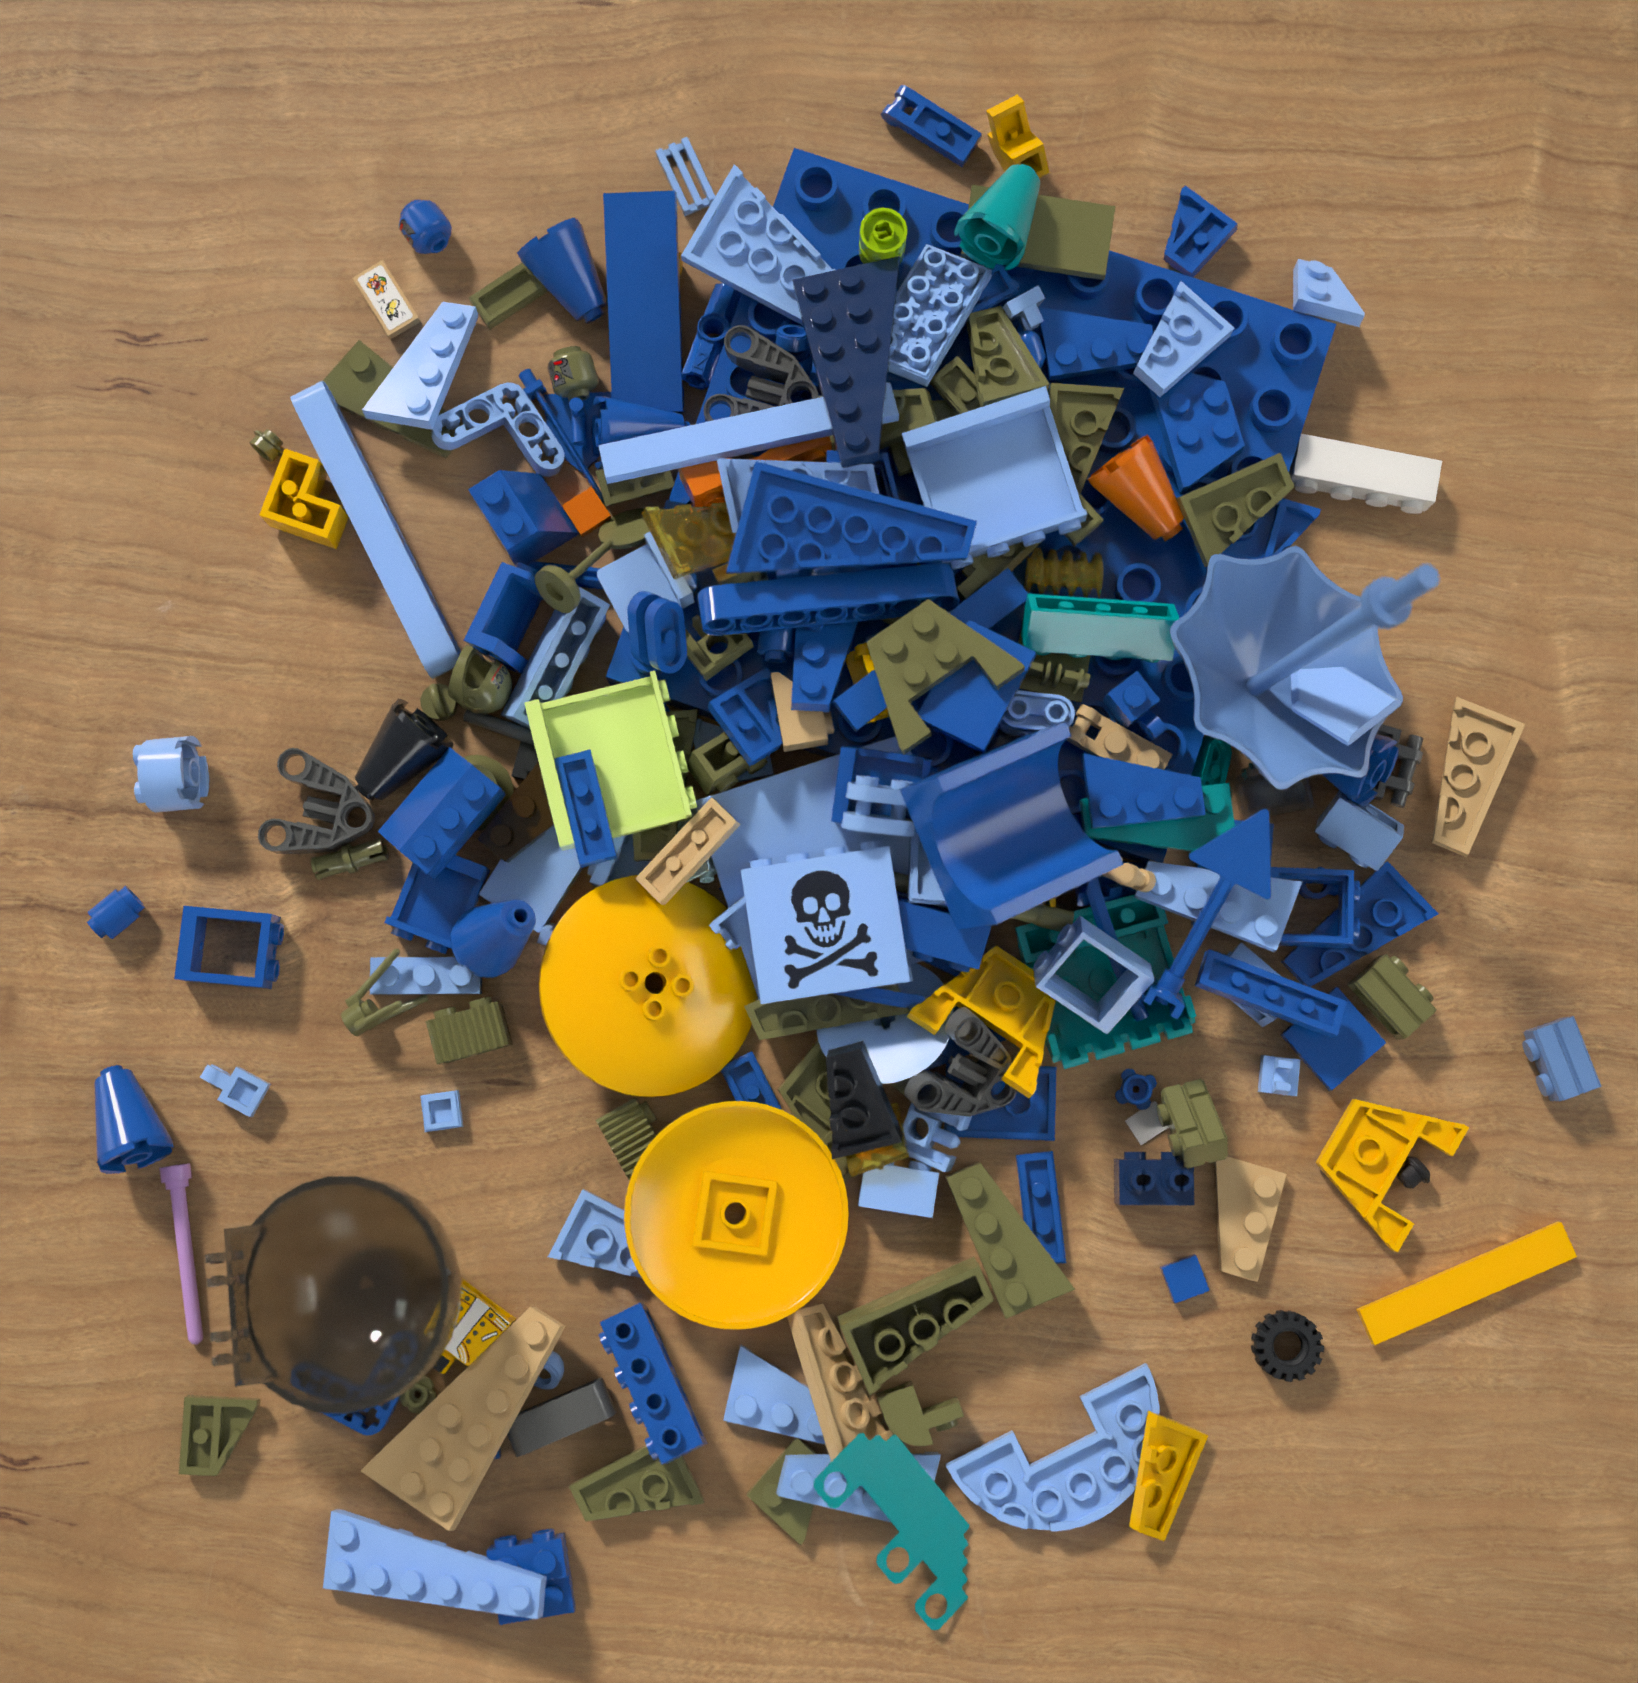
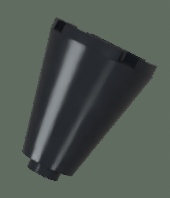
M397 699L392 704L355 775V780L358 783L356 789L371 801L375 798L384 800L438 761L449 747L453 748L454 746L453 742L445 743L443 741L448 735L434 720L418 708L413 713L405 708L409 702L402 699Z

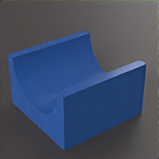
M1066 722L1023 735L899 789L957 930L999 924L1123 865L1118 850L1112 851L1099 846L1082 830L1072 815L1063 795L1058 774V755L1063 742L1071 737Z

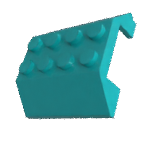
M1135 894L1105 902L1118 942L1149 962L1154 978L1160 980L1165 969H1170L1174 961L1164 925L1168 924L1165 910L1134 898ZM1091 907L1073 911V923L1081 916L1097 927ZM1033 923L1016 927L1015 931L1021 962L1033 969L1037 958L1043 952H1049L1057 943L1056 940L1060 932L1038 927ZM1084 939L1055 972L1056 975L1096 1002H1099L1117 981L1107 954ZM1181 987L1180 992L1182 993L1185 1007L1178 1020L1171 1016L1168 1004L1165 1006L1153 1000L1152 1004L1149 1005L1143 1001L1149 1014L1146 1019L1135 1021L1129 1009L1108 1034L1058 1001H1055L1050 1028L1045 1040L1046 1047L1053 1063L1061 1061L1063 1068L1068 1069L1089 1063L1087 1053L1093 1052L1095 1059L1099 1060L1124 1053L1123 1043L1126 1042L1129 1043L1131 1050L1160 1043L1159 1033L1164 1032L1167 1040L1193 1033L1191 1024L1195 1023V1017H1197L1191 996H1185Z

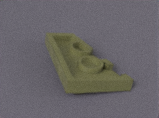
M1281 453L1176 498L1204 567L1208 566L1211 556L1221 554L1227 547L1237 541L1251 525L1263 517L1295 487Z

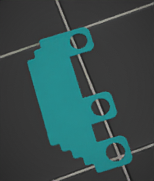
M859 1433L814 1479L813 1487L824 1502L833 1509L840 1507L860 1485L865 1489L899 1531L877 1555L876 1563L892 1583L899 1584L922 1560L926 1563L937 1579L918 1598L915 1603V1611L930 1629L938 1630L968 1599L967 1594L962 1589L968 1578L962 1569L968 1564V1559L963 1555V1550L968 1546L964 1533L969 1529L970 1525L897 1435H892L887 1441H884L880 1435H876L872 1440H869L864 1433ZM832 1472H841L847 1481L845 1491L837 1497L829 1496L824 1490V1481ZM894 1548H904L909 1555L908 1565L901 1572H892L887 1566V1556ZM933 1594H941L947 1601L946 1612L937 1619L930 1618L925 1611L926 1601Z

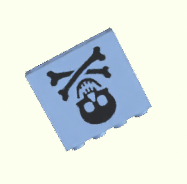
M882 841L861 843V851L846 853L845 846L824 849L823 857L809 859L808 852L787 855V862L772 864V858L751 861L750 868L741 870L761 1004L913 981L911 966H908L891 857V853H893L892 847H883Z

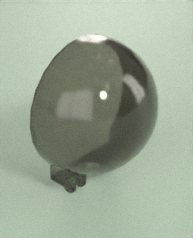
M327 1176L300 1184L277 1198L252 1225L224 1229L225 1252L205 1254V1263L213 1265L222 1264L226 1261L227 1276H212L206 1279L207 1288L228 1285L231 1330L210 1333V1340L216 1343L227 1342L230 1339L232 1341V1355L225 1353L212 1357V1366L233 1364L235 1387L264 1384L289 1403L318 1413H355L384 1405L412 1389L438 1363L453 1336L461 1308L462 1278L455 1248L442 1223L422 1201L397 1185L367 1176Z

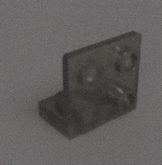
M1249 763L1247 768L1241 769L1242 774L1232 780L1242 821L1264 808L1269 811V817L1315 807L1308 777L1299 780L1287 789L1280 790L1265 780L1253 763Z

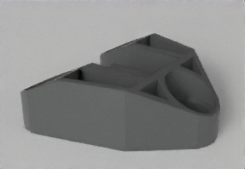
M738 325L727 331L724 339L727 357L735 365L755 375L751 376L748 382L746 397L776 406L793 403L791 396L802 390L808 391L812 399L818 398L815 385L792 354L747 326ZM737 336H744L752 344L748 351L738 353L731 348V341ZM716 394L707 399L703 412L705 421L708 422L714 420L710 416V410L717 404H724L730 408L731 414L729 417L775 406L747 398L740 399L726 394Z
M290 748L280 754L277 768L285 779L295 784L309 787L316 792L341 797V800L338 803L307 796V800L303 804V817L334 824L332 830L281 819L265 821L258 830L259 842L265 849L276 854L336 852L343 845L350 844L372 829L375 823L374 811L365 797L356 789L357 785L355 782L301 749ZM293 756H301L305 761V768L298 775H290L286 769L288 760ZM354 808L364 809L367 815L365 823L358 828H353L348 824L349 814ZM282 826L286 832L284 842L278 846H271L267 840L268 831L272 827Z
M961 1007L957 1009L948 1019L945 1033L960 1047L979 1060L976 1063L959 1053L955 1058L951 1056L948 1060L950 1067L947 1072L963 1080V1084L938 1072L934 1073L923 1070L912 1076L908 1081L904 1091L905 1097L921 1111L961 1116H973L1004 1107L1015 1098L1017 1090L1006 1083L1004 1089L999 1094L991 1095V1090L995 1083L1002 1081V1077L1011 1065L1010 1054L988 1027L968 1008Z

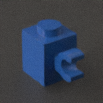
M1138 671L1107 693L1102 700V703L1122 727L1127 729L1137 722L1151 741L1167 729L1162 720L1150 711L1157 705L1160 698Z

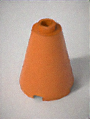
M1147 434L1130 445L1131 449L1128 448L1122 453H1118L1106 462L1087 480L1098 492L1154 540L1162 537L1164 541H1167L1183 529L1180 522L1184 517L1155 445Z

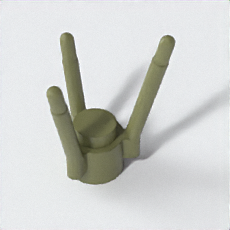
M394 949L360 989L345 1000L349 1008L341 1013V1018L347 1029L354 1036L358 1037L368 1029L371 1030L378 1024L428 1000L427 995H422L404 1004L401 1001H396L380 1010L372 1000H362L364 995L399 956V949Z

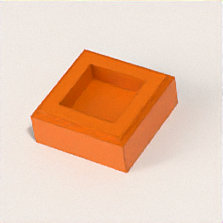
M592 486L561 505L581 537L586 536L612 518Z

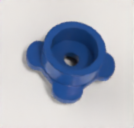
M1133 1069L1124 1070L1121 1073L1123 1080L1121 1088L1115 1093L1116 1100L1120 1104H1134L1139 1110L1148 1109L1151 1105L1150 1097L1152 1091L1157 1085L1156 1079L1152 1075L1143 1076L1136 1074ZM1134 1086L1139 1087L1138 1093L1133 1092Z

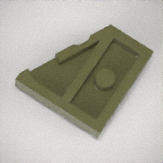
M198 1395L184 1397L179 1474L219 1475L258 1409L261 1398Z
M794 1438L747 1492V1496L801 1545L805 1541L814 1504L780 1497L776 1494L786 1455H813L817 1453L800 1438Z

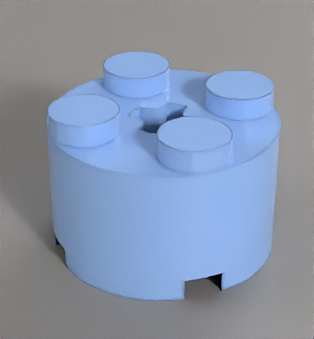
M183 736L146 740L142 745H135L133 760L137 766L138 782L135 783L134 794L139 804L145 803L155 813L202 808L204 804L199 801L200 797H207L209 770L206 756H198L195 747H201V744L196 737Z

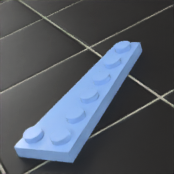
M342 1509L331 1511L323 1588L531 1619H539L543 1616L546 1576L501 1561H492L486 1556L470 1551L463 1552L448 1547L446 1543L437 1540L430 1541L413 1535L414 1533L403 1529L396 1530L381 1525L379 1521Z

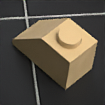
M779 672L771 673L784 752L828 745L827 734L834 733L831 712L791 710L793 682Z

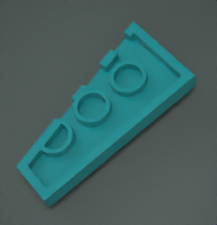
M1229 783L1202 786L1206 813L1203 817L1091 829L1087 798L1080 799L1082 828L1091 839L1128 844L1135 843L1157 848H1172L1193 852L1235 826Z

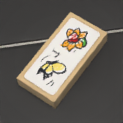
M383 260L353 277L355 284L390 340L421 322Z

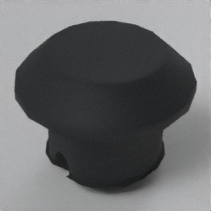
M1407 1156L1405 1160L1406 1165L1397 1173L1399 1181L1406 1188L1414 1189L1421 1181L1429 1183L1430 1172L1426 1166L1416 1157Z

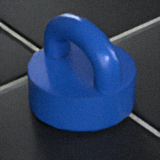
M784 325L776 330V345L787 352L791 351L789 353L798 362H802L810 356L808 341L802 325Z

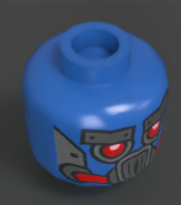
M414 200L408 203L401 212L399 229L416 252L420 254L439 253L446 248L451 236L452 226L436 203L430 200Z

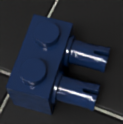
M1124 1152V1159H1114V1203L1118 1205L1194 1206V1167L1189 1169L1184 1167L1181 1157H1174L1172 1152H1161V1159H1146V1152Z

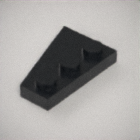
M864 1041L828 1050L826 1067L831 1111L832 1159L902 1143L903 1132Z

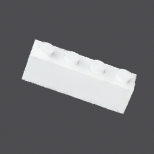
M1301 434L1289 474L1295 490L1302 493L1321 491L1330 493L1332 498L1338 500L1357 498L1366 500L1365 503L1370 506L1385 507L1388 504L1401 507V511L1406 513L1419 514L1422 511L1428 510L1436 501L1442 461Z

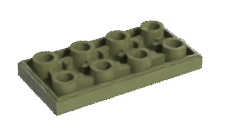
M972 185L968 209L990 187ZM1038 195L1025 253L1016 267L1104 280L1116 206ZM963 251L961 252V258L972 260Z

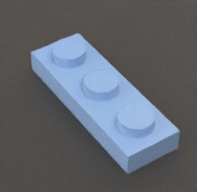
M387 957L370 958V976ZM397 957L370 988V994H482V977L472 974L474 972L465 965L461 966L455 957Z

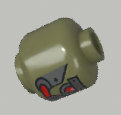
M579 346L565 347L553 353L554 358L549 361L547 366L554 393L559 397L568 398L569 402L572 398H580L582 401L590 397L589 392L594 390L598 384V377L591 354L581 351Z

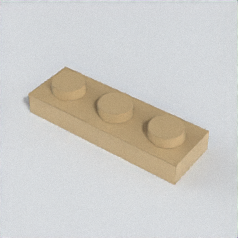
M711 797L635 879L660 904L665 905L741 824Z

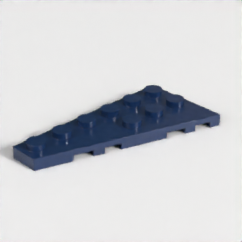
M900 256L792 280L841 468L879 460Z

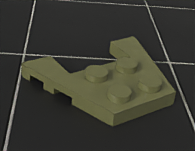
M929 599L867 641L869 654L886 703L899 749L903 755L931 737V731L910 703L963 666L974 660L996 690L1025 671V666L1022 662Z
M817 1040L781 1084L778 1091L793 1115L811 1128L832 1153L830 1098L828 1097L826 1057ZM912 1077L889 1084L905 1096V1087ZM854 1154L835 1159L845 1184L863 1163Z

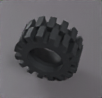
M1278 1310L1273 1315L1270 1313L1265 1315V1320L1263 1322L1258 1321L1255 1326L1258 1328L1257 1332H1252L1251 1339L1254 1340L1251 1350L1256 1356L1254 1359L1257 1364L1271 1376L1279 1380L1283 1379L1286 1382H1293V1379L1301 1381L1306 1379L1304 1375H1312L1316 1371L1314 1369L1316 1363L1320 1365L1322 1359L1319 1358L1320 1352H1324V1345L1320 1342L1323 1337L1316 1330L1317 1326L1308 1320L1307 1317L1289 1310L1288 1312ZM1284 1331L1294 1332L1301 1342L1299 1354L1291 1360L1280 1359L1274 1351L1275 1338Z

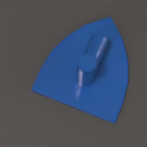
M612 392L589 393L590 397L584 401L580 398H572L570 402L568 398L559 397L556 394H544V399L588 469L599 458V456H593L591 417L592 415H599V406H593V400L595 396L612 398ZM545 413L546 424L563 448L564 459L582 473Z

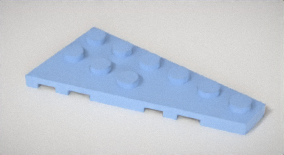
M735 164L681 255L683 262L801 325L803 323L792 280L835 270L821 258V254L783 214H779L766 200V196L757 187L754 188L743 176V172Z

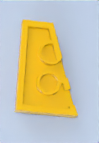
M1148 1410L1129 1527L1144 1535L1165 1541L1208 1438L1207 1434Z

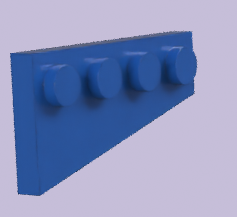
M1386 861L1378 871L1375 870L1360 885V899L1358 903H1354V917H1359L1360 934L1358 939H1354L1353 945L1347 949L1296 946L1281 963L1301 984L1311 987L1439 913ZM1338 907L1309 935L1338 936Z

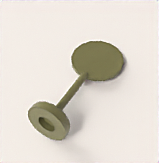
M638 508L624 511L607 520L600 528L598 534L602 545L570 573L555 565H546L536 573L535 584L542 598L555 610L562 613H570L579 605L581 598L580 590L575 580L610 549L631 548L646 542L644 534L659 528L661 519L658 513L651 509Z

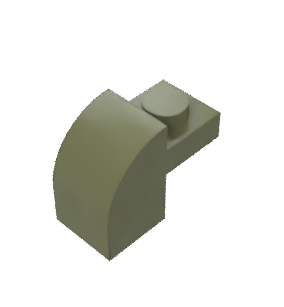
M912 1381L876 1393L887 1426L901 1441L910 1445H932L933 1441L929 1429L936 1427L937 1431L950 1429L958 1425V1418L964 1417L957 1397L921 1409Z

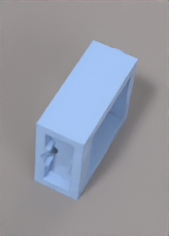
M1081 916L1072 925L1067 924L1060 931L1056 940L1057 943L1049 952H1043L1037 958L1033 967L1035 985L1038 989L1106 1034L1112 1030L1155 981L1149 962ZM1083 939L1127 968L1099 1002H1096L1055 974Z

